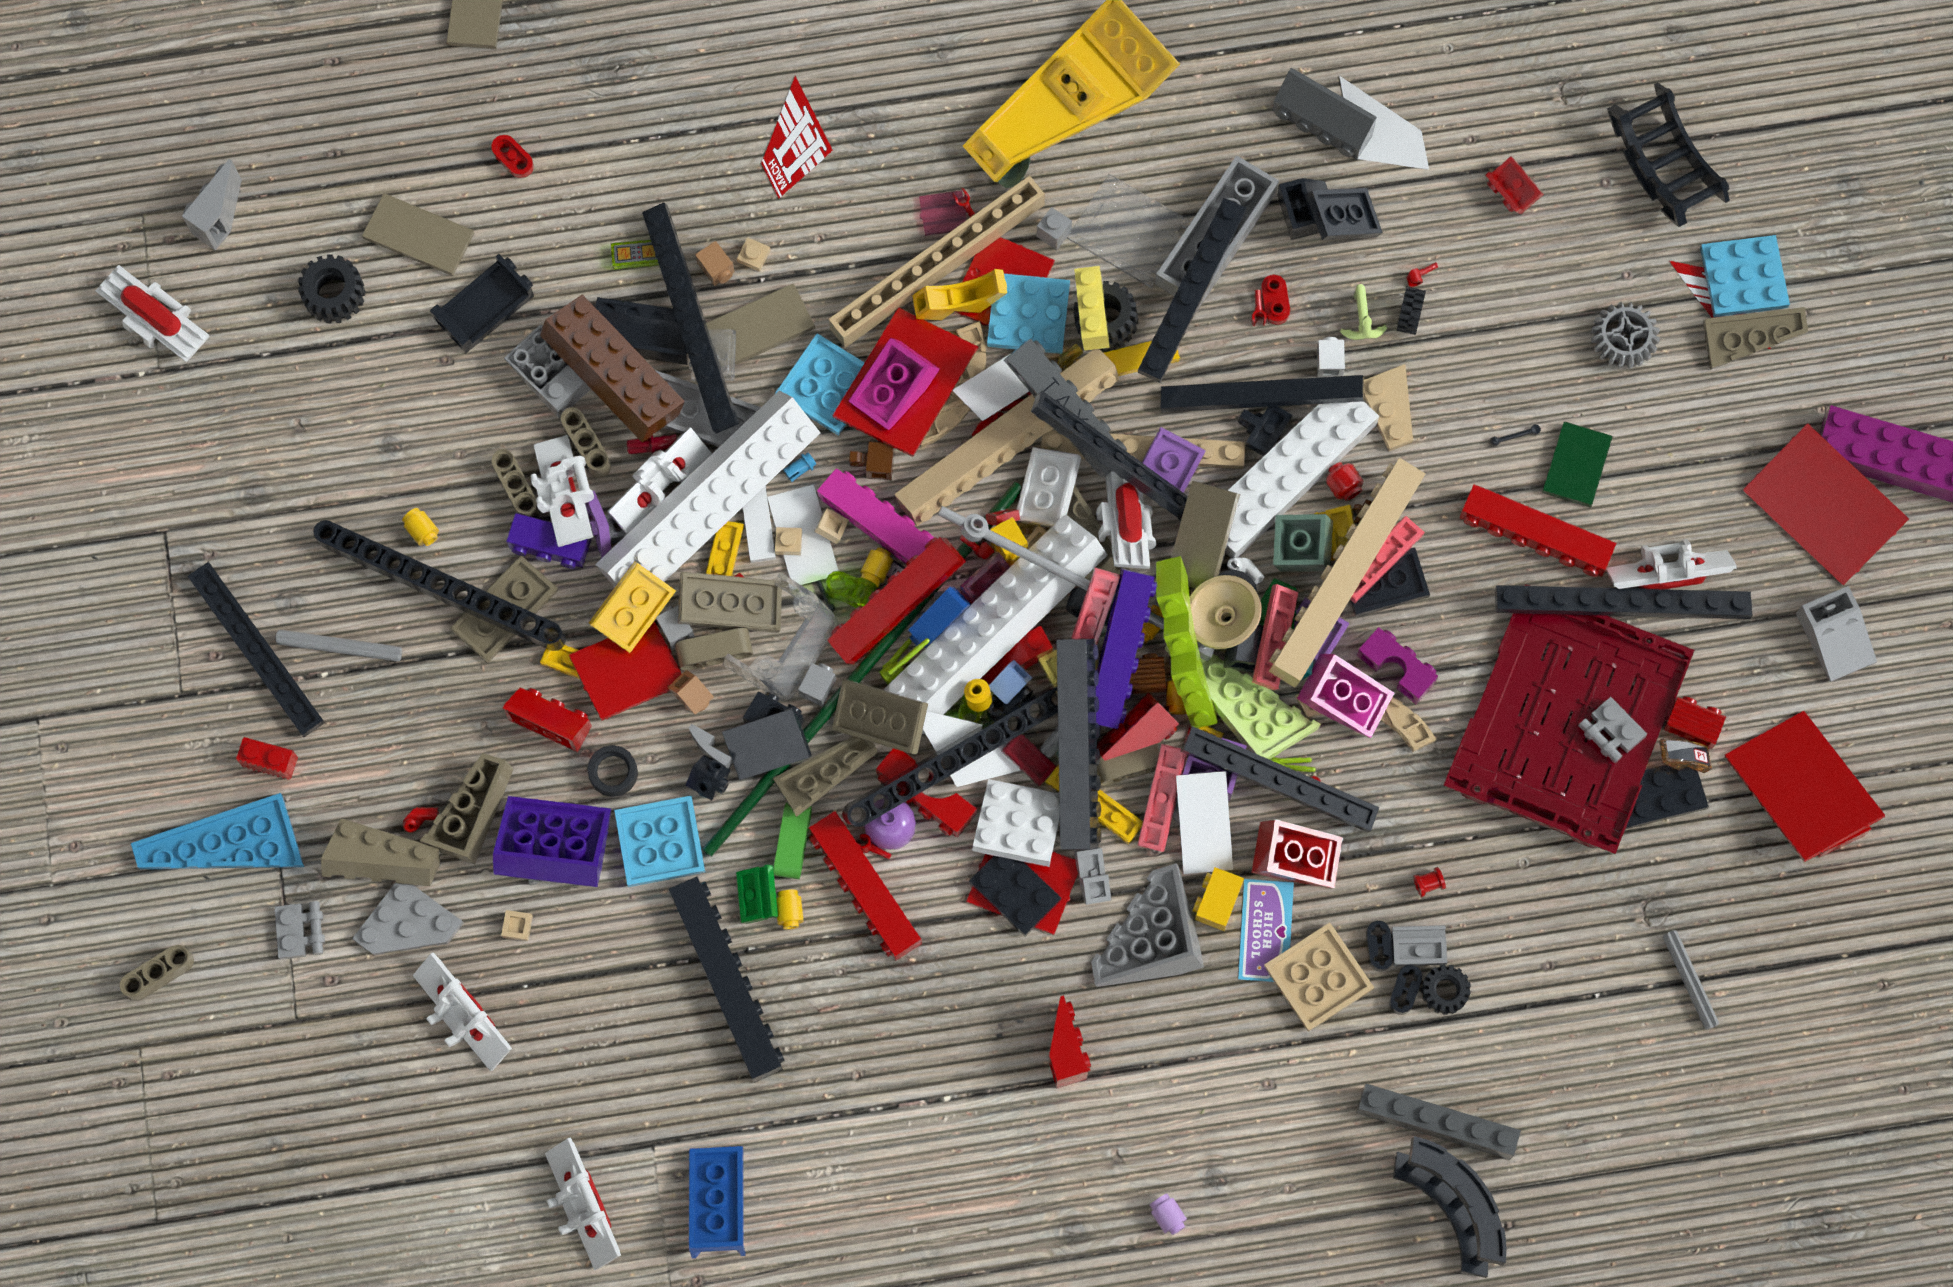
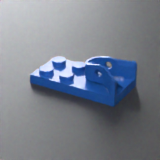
M743 1146L689 1149V1250L692 1259H696L701 1252L736 1250L740 1256H746L744 1248Z

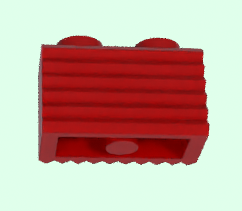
M1687 696L1677 697L1663 730L1708 749H1713L1723 728L1726 716L1721 715V710L1715 707L1707 706V708L1697 705V701Z
M244 737L236 759L243 768L247 767L248 770H257L263 774H272V776L276 775L278 778L282 777V779L290 780L298 756L293 750Z

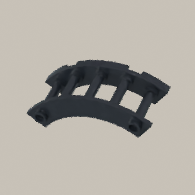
M1657 82L1654 84L1657 97L1630 111L1624 110L1616 104L1607 108L1616 138L1621 136L1626 150L1622 152L1637 180L1652 201L1657 199L1663 206L1661 212L1676 226L1681 227L1687 224L1685 213L1688 208L1714 195L1725 203L1729 202V184L1724 177L1719 176L1708 165L1694 146L1675 107V96L1672 90ZM1660 106L1666 123L1637 137L1632 127L1633 120ZM1671 131L1679 148L1652 162L1647 160L1642 151V146ZM1685 156L1694 170L1668 184L1663 183L1657 176L1656 170ZM1699 178L1707 186V188L1684 200L1678 199L1672 194V192Z
M1414 1136L1411 1139L1409 1155L1396 1152L1393 1179L1406 1182L1418 1188L1438 1204L1445 1213L1458 1240L1461 1257L1460 1273L1487 1278L1488 1262L1504 1265L1507 1253L1505 1230L1502 1228L1498 1215L1499 1209L1492 1194L1478 1174L1465 1161L1457 1159L1439 1144Z

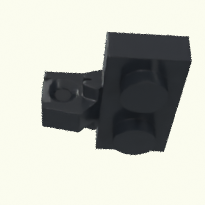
M1278 406L1268 407L1264 414L1257 413V415L1244 409L1238 419V424L1247 429L1246 432L1250 434L1245 446L1265 456L1279 440L1289 424L1292 414Z

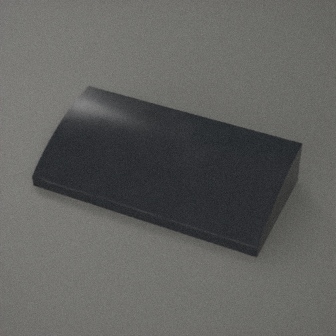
M597 297L595 308L644 359L688 365L689 356L673 308Z

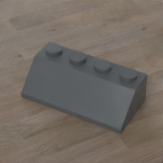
M1290 68L1274 100L1272 109L1280 119L1293 122L1299 130L1305 133H1312L1323 144H1331L1339 149L1342 155L1349 158L1353 157L1356 160L1372 138L1377 119L1375 115L1293 68Z

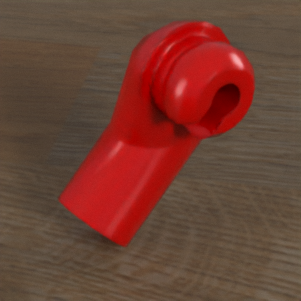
M416 807L412 809L403 820L404 830L412 833L425 820H435L439 814V808Z

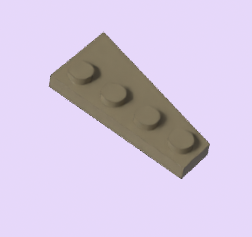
M1805 307L1703 320L1710 370L1808 333Z
M1074 486L1067 516L1099 541L1098 532L1102 526L1097 522L1091 509L1076 486ZM1107 536L1104 542L1099 541L1107 556L1095 568L1120 574L1121 569L1130 570L1127 567L1114 566L1112 543ZM1094 569L1084 578L1090 581Z
M852 736L773 779L797 817L877 753V749L873 742Z

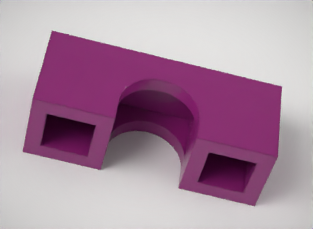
M1378 627L1359 648L1357 657L1375 672L1386 663L1398 664L1403 669L1404 677L1399 681L1396 689L1417 705L1438 679V675L1435 674L1436 670L1429 663L1424 662L1423 664L1418 660L1416 653L1411 648L1401 646L1390 631L1386 629L1383 631Z

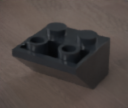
M1301 178L1279 184L1277 196L1291 240L1319 233L1306 194L1312 190H1328L1326 181Z

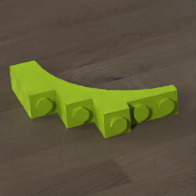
M1181 556L1156 562V598L1164 618V639L1171 655V676L1178 696L1181 695L1191 726L1200 728L1217 724L1216 711L1210 696L1198 649L1190 605L1188 575Z

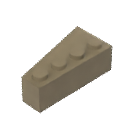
M482 753L463 779L464 783L456 793H453L448 800L449 804L441 815L438 814L433 821L434 825L427 834H424L420 842L439 848L440 853L475 864L513 772V767L506 760Z
M342 818L321 858L322 877L342 875L344 879L364 877L371 878V881L382 882V880L386 879L395 880L399 884L421 886L431 885L440 866L439 848Z

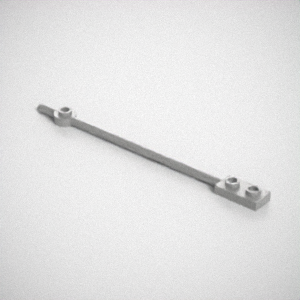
M941 506L937 515L960 526L961 533L967 540L978 542L984 538L1087 591L1090 583L1089 580L989 530L987 521L981 515L970 514L964 517L944 506ZM1150 612L1148 622L1164 630V618ZM1197 642L1200 658L1208 661L1213 655L1214 648L1206 647Z

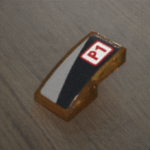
M1662 738L1659 740L1663 764L1677 770L1687 766L1702 773L1712 770L1708 746L1682 739Z

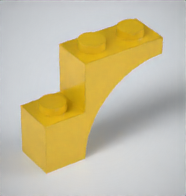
M994 269L986 275L962 283L944 286H925L912 295L916 319L942 321L954 311L980 313L1007 294V283L1003 270Z

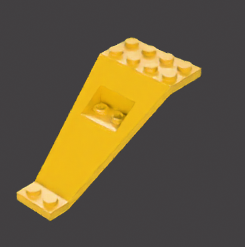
M1106 0L967 140L963 147L994 182H998L1015 164L1146 100L1180 63L1122 0ZM1069 75L1070 82L1066 84L1065 77ZM1085 92L1086 99L1082 101L1080 97Z

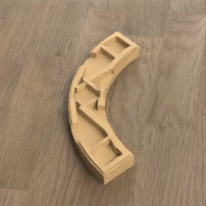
M980 322L956 330L958 337L977 345L978 350L955 388L986 368V345ZM953 391L922 441L921 448L947 435L971 410Z
M1299 694L1295 696L1306 718L1310 719L1321 715V713L1297 699ZM1392 697L1380 721L1400 735L1412 753L1435 742L1436 738L1425 722L1416 713H1413L1403 705L1401 701Z

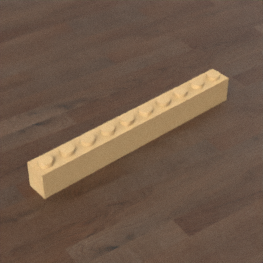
M1029 175L829 318L830 330L846 348L895 313L898 307L902 308L912 301V295L923 287L933 286L1045 205V193Z
M1100 349L1090 351L1060 373L1066 381L1070 380L1077 387V395L1081 400L1085 399L1088 402H1091L1098 394L1112 387L1119 380L1115 365ZM1032 394L894 494L900 508L916 526L928 521L939 511L941 506L946 507L950 505L954 499L972 489L980 480L990 476L1002 464L1010 461L1017 453L1031 446L1035 440L1053 429V427L1037 418L1031 412L1035 401Z
M1401 458L1397 460L1395 465L1389 463L1382 475L1386 478L1382 485L1377 483L1370 494L1374 498L1371 504H1364L1358 514V517L1361 518L1357 526L1352 524L1345 535L1349 539L1345 546L1340 544L1334 553L1333 558L1336 559L1332 567L1327 565L1320 576L1324 580L1320 588L1316 585L1314 586L1307 598L1311 601L1307 609L1302 606L1295 617V620L1298 621L1295 629L1289 627L1282 639L1285 642L1282 650L1277 648L1270 658L1269 662L1273 663L1269 670L1270 673L1294 688L1299 684L1426 473Z

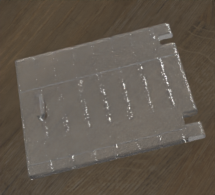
M1108 174L1068 234L1067 239L1152 288L1156 280L1151 278L1150 274L1152 272L1157 274L1183 234L1179 230L1181 227L1187 229L1191 221L1113 175Z

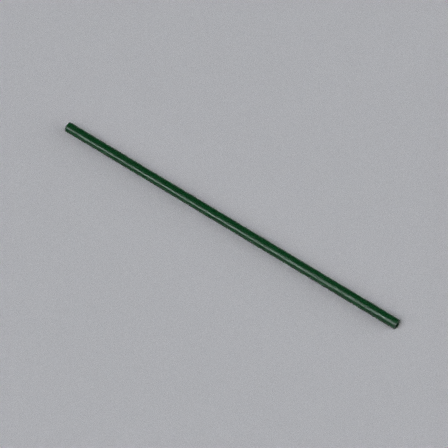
M1014 482L988 513L1009 508L1021 494L1022 486ZM988 524V529L990 530L994 525ZM963 542L957 548V551L965 560L972 552V549ZM942 583L934 592H938V590L944 585V583ZM934 592L883 637L846 680L860 683L932 599ZM841 686L803 729L807 743L813 739L836 712ZM791 764L770 770L762 777L702 848L708 856L712 857L774 785L773 778L784 773Z

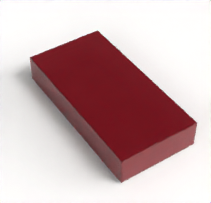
M1023 734L1010 740L1001 750L1037 786H1040L1057 767Z

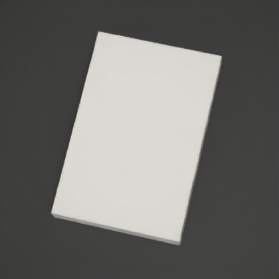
M1036 447L1032 448L1017 506L1020 520L1016 522L1051 528L1065 514L1067 515L1082 458L1080 455Z

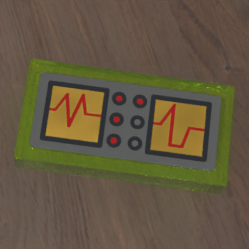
M651 239L611 243L613 270L659 265Z

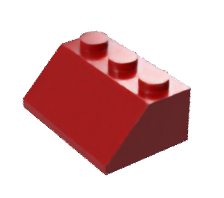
M520 687L503 706L509 721L577 753L592 727L586 713L574 709L572 712L564 708V703L554 698L550 701L542 698V693L533 688L525 690Z

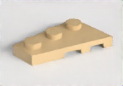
M1403 364L1364 380V399L1367 405L1379 415L1377 427L1389 452L1408 445L1413 441L1406 365Z

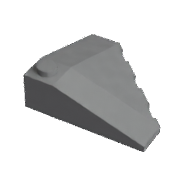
M1177 863L1153 870L1147 878L1150 884L1142 895L1136 894L1126 909L1130 914L1122 926L1118 923L1115 925L1106 939L1110 944L1101 956L1096 954L1091 961L1094 981L1097 987L1181 975L1204 967L1199 940Z

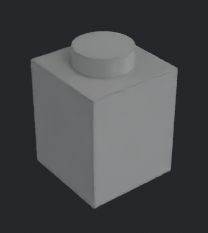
M1053 207L1049 209L1037 225V237L1055 250L1059 249L1072 231V220Z
M679 605L674 608L673 606L664 608L656 617L658 625L672 650L676 648L675 644L677 642L695 638L690 625L678 624Z
M812 663L798 689L799 696L823 707L836 682L833 669L822 663H819V665Z

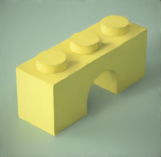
M1100 266L1074 269L1084 351L1109 348Z

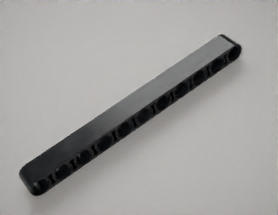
M320 521L314 527L313 534L323 548L548 650L558 651L565 645L566 636L560 626L553 621L331 521ZM333 531L328 539H322L325 532ZM355 541L352 548L345 549L347 542ZM371 551H377V555L373 559H367V555ZM400 561L397 568L389 569L392 562ZM416 571H422L420 578L411 579ZM437 582H445L444 586L441 589H434V586ZM460 592H467V596L464 599H456ZM490 602L487 609L479 610L481 603ZM513 612L510 619L501 620L504 613ZM527 623H536L532 630H524ZM550 633H558V637L555 640L547 641V636Z
M1057 682L849 802L842 811L844 821L856 827L870 823L1058 713V704L1055 705L1052 702V695L1055 691H1058ZM1033 704H1037L1039 714L1033 718L1030 715V707ZM1014 716L1017 719V726L1011 731L1007 724L1008 720ZM990 729L995 732V739L992 743H988L985 738L987 731ZM970 742L973 745V752L971 755L966 756L963 752V747L966 743ZM945 755H948L951 759V764L947 769H943L941 766V759ZM926 768L929 772V777L925 782H921L918 777L920 770ZM904 781L907 786L904 794L898 795L896 786L899 782ZM881 794L884 797V804L880 808H876L873 803L874 798ZM859 807L862 816L858 821H853L851 812L854 808Z

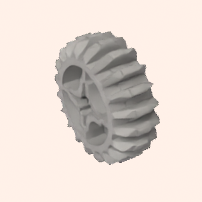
M1621 301L1618 303L1617 308L1611 304L1608 306V311L1603 309L1599 314L1600 317L1595 318L1594 324L1596 326H1593L1591 329V333L1594 334L1591 338V343L1597 344L1594 348L1595 352L1602 351L1601 360L1606 357L1610 359L1608 362L1609 366L1615 361L1618 362L1619 369L1623 367L1624 363L1631 369L1634 362L1636 365L1641 366L1643 359L1649 361L1651 358L1650 353L1656 352V344L1660 341V338L1656 335L1659 334L1660 329L1653 327L1657 322L1656 319H1648L1651 314L1650 311L1641 312L1642 305L1634 309L1632 301L1628 303L1627 307H1624ZM1619 320L1616 329H1612L1611 332H1606L1607 325H1609L1613 321ZM1630 321L1636 323L1638 326L1631 324ZM1622 331L1630 336L1629 339L1621 335ZM1645 338V344L1641 348L1632 351L1633 342ZM1613 345L1619 346L1621 350L1615 348Z

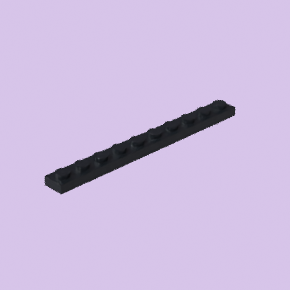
M663 202L643 211L642 214L712 430L717 434L738 425L739 422L668 205Z
M1496 585L1494 589L1496 613L1751 619L1753 616L1751 592L1515 585Z

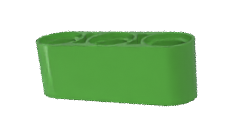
M785 803L774 862V876L800 880L812 806L796 817L788 803Z

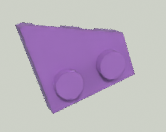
M593 491L594 499L586 502L585 505L592 534L595 537L602 559L611 550L609 524L596 493Z

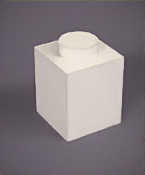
M1326 337L1323 340H1319L1317 345L1318 377L1343 376L1345 370L1344 340H1338L1335 337Z

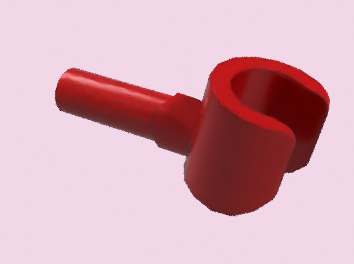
M961 188L964 192L963 198L958 199L954 192L952 196L958 205L963 206L971 218L975 213L969 203L970 196L964 188Z
M1437 262L1420 270L1418 268L1412 269L1406 277L1409 287H1416L1422 284L1421 276L1438 268Z
M1255 290V311L1251 318V323L1254 327L1256 317L1263 319V326H1265L1267 319L1265 311L1262 310L1261 290Z
M963 535L959 538L974 550L977 557L987 559L994 553V550L985 541L978 546L975 542L967 540Z
M867 834L860 835L863 841L868 842L865 846L859 845L863 853L872 852L888 860L890 859L891 853L872 844L871 838Z

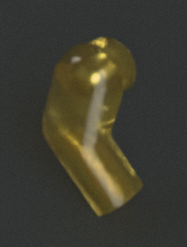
M1076 343L1058 356L1057 364L1062 372L1073 365V361L1083 354L1082 349Z

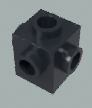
M703 755L693 765L685 786L712 801L719 793L723 795L728 788L730 781L727 778L731 770L723 766L719 761Z

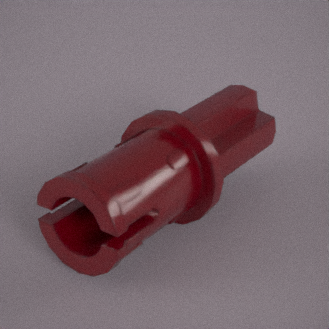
M676 434L658 437L652 435L644 442H641L639 439L627 440L628 454L650 452L653 454L658 450L666 451L677 440Z

